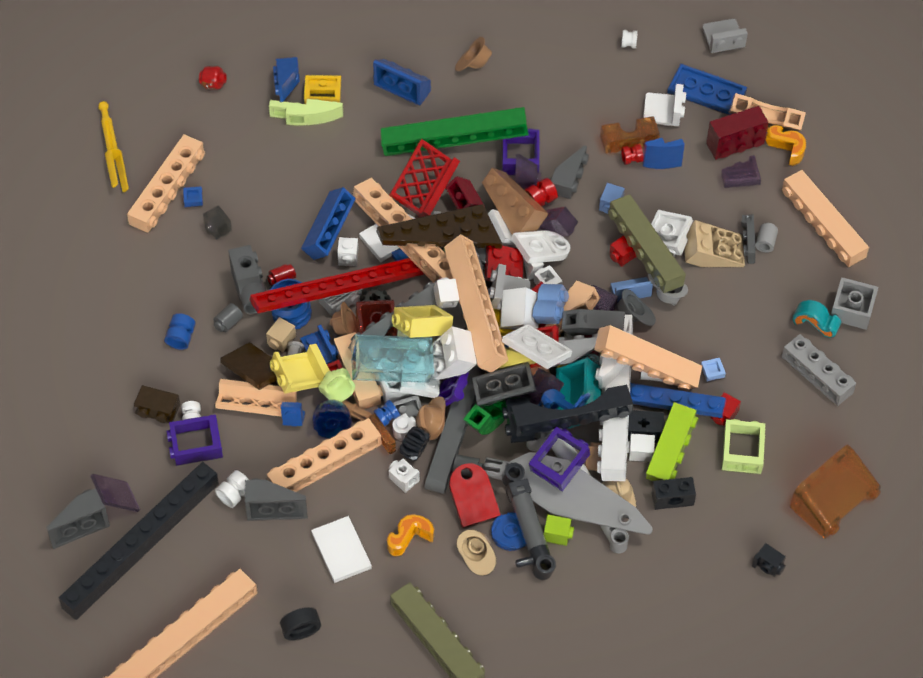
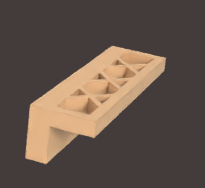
M220 379L219 395L215 407L218 409L282 417L280 409L282 402H297V391L284 394L282 387L267 385L258 390L248 382ZM222 400H231V402H222ZM248 402V403H251V404H249V405H243L242 403Z

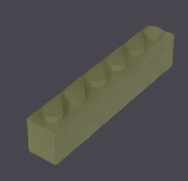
M629 194L610 201V208L608 210L610 219L614 220L619 232L623 233L628 245L634 249L637 258L643 262L647 273L651 274L654 278L656 286L660 287L663 293L684 286L685 272L632 196Z
M409 582L390 595L391 606L450 678H485V669L482 664L475 662L471 651L461 645L458 635L447 628L448 625L442 616L438 617L434 606L429 601L426 602L424 600L423 594L417 586L414 587Z

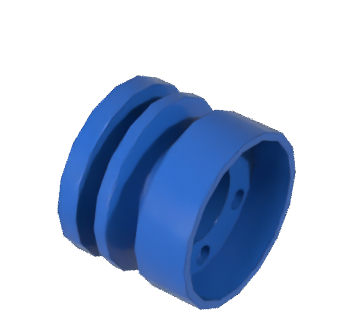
M285 279L274 284L270 290L302 282L296 279ZM310 301L271 310L274 322L280 317L295 325V329L306 325L311 319L312 314Z

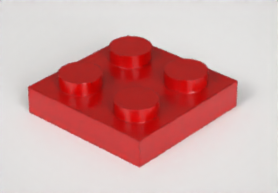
M486 245L484 280L490 281L492 270H496L499 264L506 265L505 275L521 277L523 279L524 259L518 248L507 246L495 248V246Z

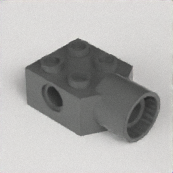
M251 245L228 250L230 268L239 300L242 301L246 313L258 314L249 300L251 294L266 291L262 280V270L260 266L258 267L257 253L256 251L252 252Z

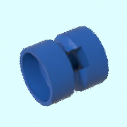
M174 314L169 324L171 328L167 330L164 339L165 343L175 349H187L196 325L195 320L185 314Z

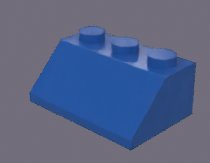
M386 59L374 60V85L419 106L431 92V80L427 77L416 74L410 69H405Z

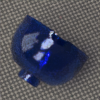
M330 399L322 401L317 405L313 412L312 424L319 436L331 439L340 431L351 428L352 418L345 404L341 401Z

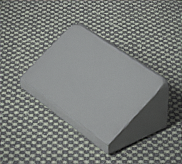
M418 395L392 402L400 416L405 413L408 417L417 416L422 407Z

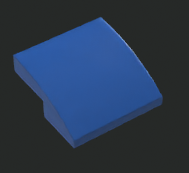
M663 138L645 142L643 166L654 169H669L682 166L685 146L683 140L679 139L665 143Z

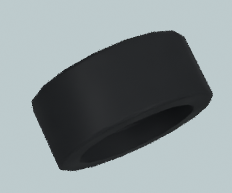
M312 607L291 611L280 620L284 637L287 640L295 641L307 638L315 634L322 626L317 610Z

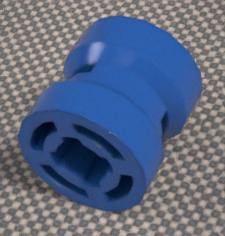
M390 400L385 402L382 408H377L373 411L384 427L390 423V420L400 416V413Z

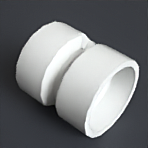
M235 470L227 477V482H222L215 489V493L225 505L234 508L241 501V496L245 497V480L249 479L240 471Z

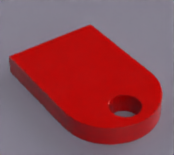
M472 463L457 467L450 477L449 488L462 528L501 516L486 471ZM463 469L471 471L472 477L470 479L462 478L461 471Z

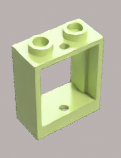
M738 419L726 420L722 470L761 474L764 462L765 423L758 421L746 422ZM730 432L759 435L758 457L729 454Z

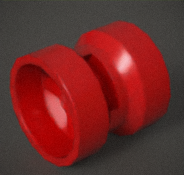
M635 144L633 147H621L624 165L631 164L633 161L637 163L643 162V151L640 144Z

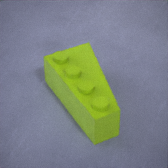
M673 403L646 472V479L651 481L676 479L678 473L676 468L678 463L681 464L685 455L683 451L689 445L692 437L691 432L693 428L695 429L699 417H696L695 409Z

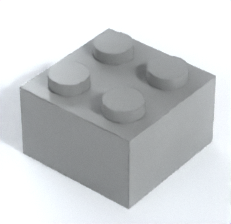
M841 277L831 315H837L843 324L867 330L878 287Z

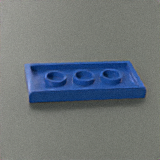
M680 64L667 93L675 95L676 84L683 85V92H686V100L731 115L729 111L735 93L744 96L747 87Z

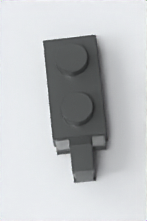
M754 214L742 215L741 226L746 229L743 230V241H747V245H744V256H748V264L755 263L756 258Z

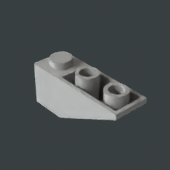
M598 333L592 334L591 338H584V335L573 336L572 340H565V337H559V343L571 349L572 355L560 362V364L552 367L577 362L592 352L595 348Z

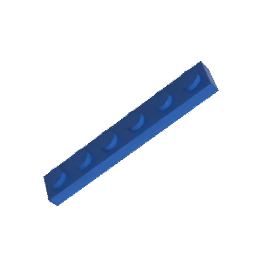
M630 383V395L635 405L671 410L675 402L695 409L696 414L723 417L726 404L725 397Z

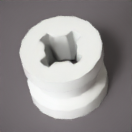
M623 30L622 47L631 46L636 48L637 31L628 32Z

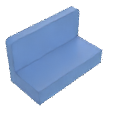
M647 277L611 283L610 288L614 302L617 303L622 298V292L625 289L634 292L638 298L652 296L653 285L648 281Z

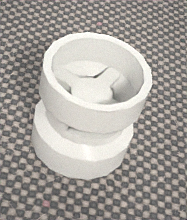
M187 401L181 405L182 420L201 417L199 414L201 412L199 402Z

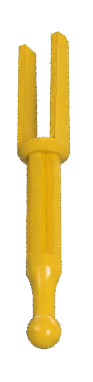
M101 101L98 104V108L102 113L101 123L107 147L105 158L111 186L115 188L118 185L115 160L122 191L126 192L129 187L122 152L117 148L112 119L108 114L109 105L107 102Z

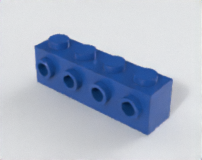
M344 187L328 193L301 247L313 260L328 256L356 199Z

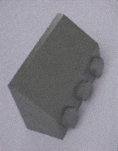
M529 362L472 378L476 401L479 407L537 392Z

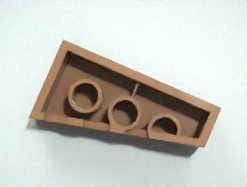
M491 168L482 182L512 235L519 232L537 231L549 214L504 171Z

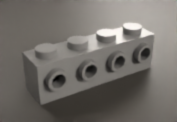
M799 334L784 346L782 358L834 404L839 406L854 393L856 386L854 379L850 375L845 374L836 363L829 360L824 352L814 347L809 339Z

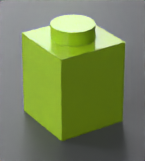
M548 515L544 530L546 542L567 546L568 539H572L574 527H571L572 519Z

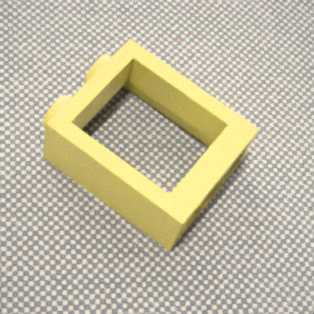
M436 305L394 307L392 324L393 327L410 338L441 336L452 327L453 316Z

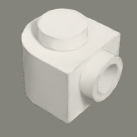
M406 413L393 421V436L397 440L402 441L412 427H417L415 419L412 416L408 417Z

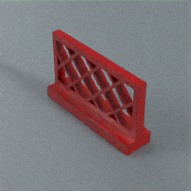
M421 139L389 196L417 214V218L430 216L460 160L455 157L450 159ZM421 146L428 150V156H422ZM435 158L443 160L445 162L444 165L437 167ZM430 159L432 167L426 168L423 160ZM419 161L421 169L414 170L412 162ZM434 171L436 179L429 180L427 172ZM423 172L425 181L418 182L416 173ZM411 174L414 183H406L405 175ZM426 184L428 193L422 194L419 185ZM415 186L417 195L410 196L408 187ZM398 188H404L406 196L401 197L395 192ZM419 198L420 208L413 205L412 199Z

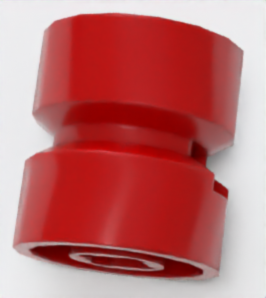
M544 178L537 182L536 185H531L524 189L541 207L545 205V202L550 203L558 198L556 187L548 178Z

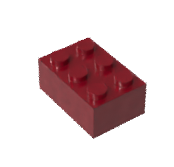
M760 106L710 121L706 144L715 160L726 158L738 152H744L753 147H759L765 143L769 121Z

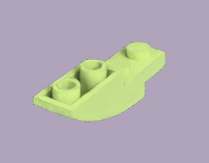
M307 99L306 104L270 100L269 111L270 117L285 118L286 125H315L343 117V103L318 99Z

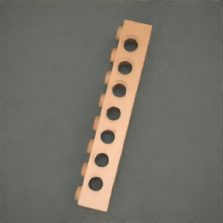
M372 178L354 186L353 196L356 198L355 202L378 226L413 219ZM407 243L406 246H398L433 283L440 278L447 277L453 279L449 263L446 259V253L440 247H435V244L418 246V244Z

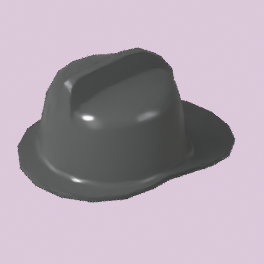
M629 289L623 290L622 298L615 305L616 310L625 312V315H632L633 322L640 321L645 325L653 326L656 319L650 308L634 292Z

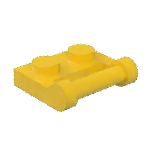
M305 75L304 104H306L307 99L341 103V76ZM310 94H335V97L310 96Z

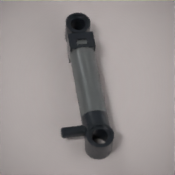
M513 462L506 466L502 475V482L507 487L505 491L509 503L513 504L530 557L516 560L515 564L518 568L533 564L534 576L537 579L546 580L550 578L555 570L556 561L550 554L530 495L532 490L528 479H523L525 470L521 464ZM509 473H515L517 478L511 477ZM540 565H546L549 570H543Z

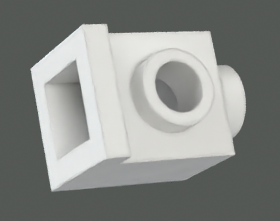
M550 265L540 268L534 273V283L536 285L541 281L544 284H562L563 282Z
M404 459L400 461L395 460L389 466V479L405 493L420 481V472L417 469L415 470Z

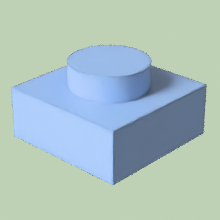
M720 357L701 362L706 381L725 378L726 372Z

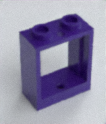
M528 129L529 135L503 139L502 171L508 175L539 176V130ZM507 144H534V159L507 158Z
M216 414L169 422L170 430L166 431L168 442L173 444V447H169L171 459L175 458L176 466L223 458ZM210 428L213 445L179 451L176 434Z
M556 427L528 463L530 471L563 492L590 456L589 445L582 439L577 440L572 437L568 430H561ZM558 438L580 451L562 476L541 463Z

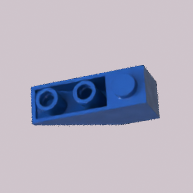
M297 57L276 59L277 66H273L276 96L280 95V102H283L300 82Z

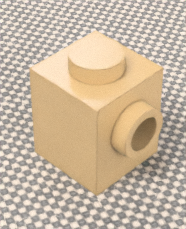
M279 317L266 333L267 344L274 350L278 349L284 352L288 342L293 341L296 337L295 325Z

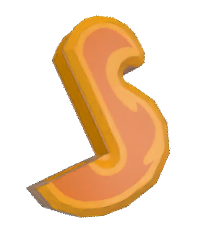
M779 125L770 126L766 134L767 145L792 151L789 165L800 163L806 149V139L803 134L792 130L782 132L783 127Z
M416 514L403 517L398 524V534L396 535L394 532H391L387 537L388 552L392 556L403 555L415 534L433 542L434 527L430 520Z

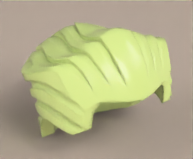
M341 368L325 374L323 381L319 385V391L332 403L339 404L353 394L355 384L349 372Z

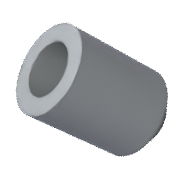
M772 223L762 224L755 247L761 252L773 251L778 228Z

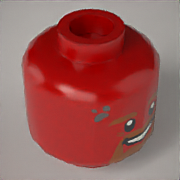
M206 66L199 73V82L205 89L219 90L227 81L226 73L219 66Z

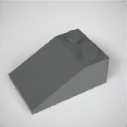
M258 478L245 480V506L248 521L308 519L306 496L268 480Z
M97 488L86 490L82 494L77 495L46 527L53 549L110 526L105 505Z

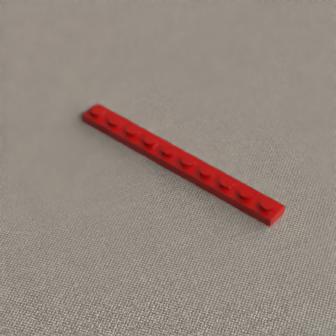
M408 258L251 294L249 300L257 313H263L424 275V273Z

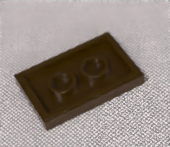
M250 342L220 358L221 364L258 390L277 380L274 371L270 368L272 357Z

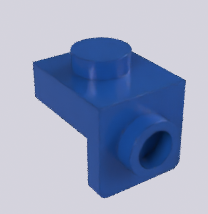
M282 402L281 414L283 425L302 426L305 418V411H302V403Z

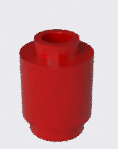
M284 264L268 272L269 275H267L270 286L281 280L296 278L295 269L291 264Z

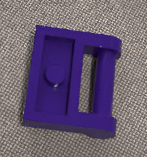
M469 372L449 377L442 381L439 388V396L444 398L446 407L464 398L463 389L468 383L467 377Z

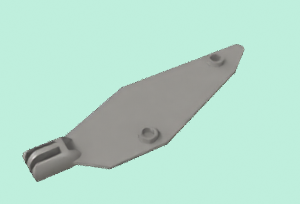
M528 452L510 462L489 457L485 459L486 463H484L483 469L489 478L502 480V475L508 464L513 462L521 464L525 470L523 479H528L532 490L530 494L532 501L552 515L646 535L651 534L653 531L652 526L635 506L582 469L578 470L562 492L530 471L528 463L536 453ZM547 455L541 461V463L561 476L571 464L567 459ZM509 473L511 477L517 478L515 473ZM624 518L629 519L627 522L622 521Z

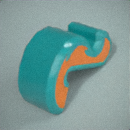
M814 300L800 302L792 318L795 325L804 323L806 320L809 321L825 337L829 338L836 336L842 323L837 315H830L828 309L822 303Z

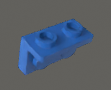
M322 325L317 326V332L300 338L305 352H307L309 345L317 344L326 364L336 361L337 349L334 344L331 345L330 335L327 329H323Z

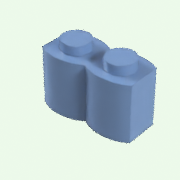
M541 284L537 301L533 308V318L536 323L559 324L563 317V307L569 298V293L563 284Z

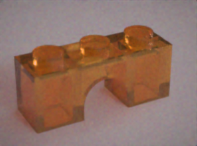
M652 116L636 119L634 132L623 131L619 122L602 125L600 137L605 153H616L621 151V147L624 146L633 147L635 144H640L641 147H645V142L659 139L660 133L655 118Z

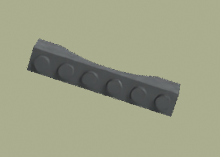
M432 281L423 287V291L420 293L416 291L409 297V301L406 303L402 301L396 307L436 305L433 290L436 281L434 283ZM394 311L392 313L386 312L381 316L379 322H372L365 328V332L362 334L358 332L351 338L348 348L362 365L378 355L385 334L393 326L392 315Z

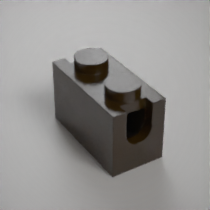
M142 385L134 402V407H137L135 413L142 418L156 419L160 423L173 422L180 407L179 395Z

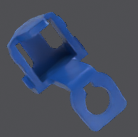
M550 389L544 392L538 406L542 407L544 405L545 408L558 409L559 406L564 410L584 406L591 395L589 393L582 395L576 404L573 405L564 400L565 396L556 389Z

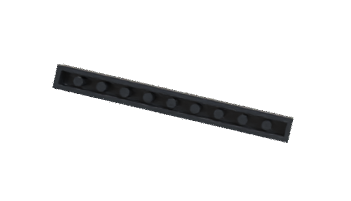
M202 461L58 597L61 608L75 620L83 615L219 485L217 472Z

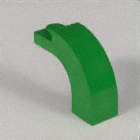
M505 401L487 405L483 408L475 404L463 420L480 434L487 435L506 420L503 419L502 407H505Z

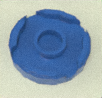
M508 512L494 520L491 534L497 546L508 551L519 550L526 546L515 512Z

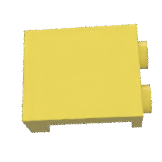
M317 344L309 345L307 352L281 357L279 352H274L270 360V368L274 371L278 385L282 387L284 394L319 387L325 374L330 371Z

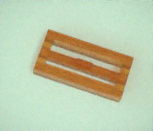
M375 413L369 416V419L381 434V444L390 455L396 452V442Z

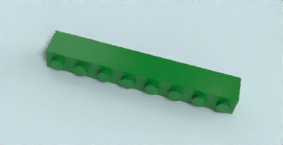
M525 107L381 128V143L384 156L411 153L415 150L421 139L434 148L439 149L527 136L529 134ZM421 146V148H420V151H425V150H427V149H425V148L422 147V146Z

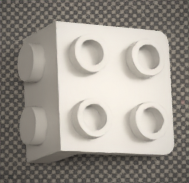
M676 84L675 95L647 93L643 121L649 124L679 126L680 117H684L685 106H682L686 99L683 85Z

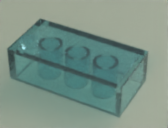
M355 335L351 342L352 380L429 383L434 375L432 338Z

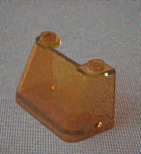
M845 445L796 488L790 508L825 539L830 534L833 536L838 532L841 519L864 499L875 500L881 493V485L855 450L849 445Z

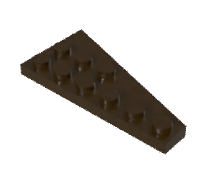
M483 204L377 227L376 230L382 245L406 246L407 243L418 244V246L435 244V247H444L461 234L472 240L478 248H485V245L502 248V241Z

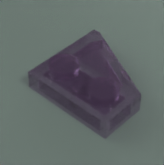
M755 155L750 156L748 161L744 163L739 161L733 166L723 169L721 172L724 188L761 185V177Z

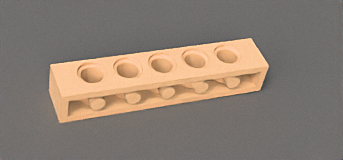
M187 135L182 136L127 213L129 225L149 233L152 227L156 226L158 218L166 212L170 201L175 199L177 191L185 185L189 174L194 172L196 164L203 159L205 155L203 142Z
M369 418L364 421H358L353 427L340 431L335 437L322 441L320 445L313 449H307L302 455L289 459L280 467H274L267 473V480L297 492L381 445V434Z

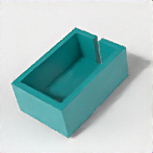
M585 358L557 368L556 390L565 396L564 400L573 405L576 404L582 395L587 393L591 396L586 404L596 400L601 396V388H599L598 380L595 379L596 370L600 366L589 358Z

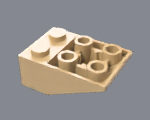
M697 220L691 224L686 235L688 241L684 248L686 263L699 267L745 266L741 234Z

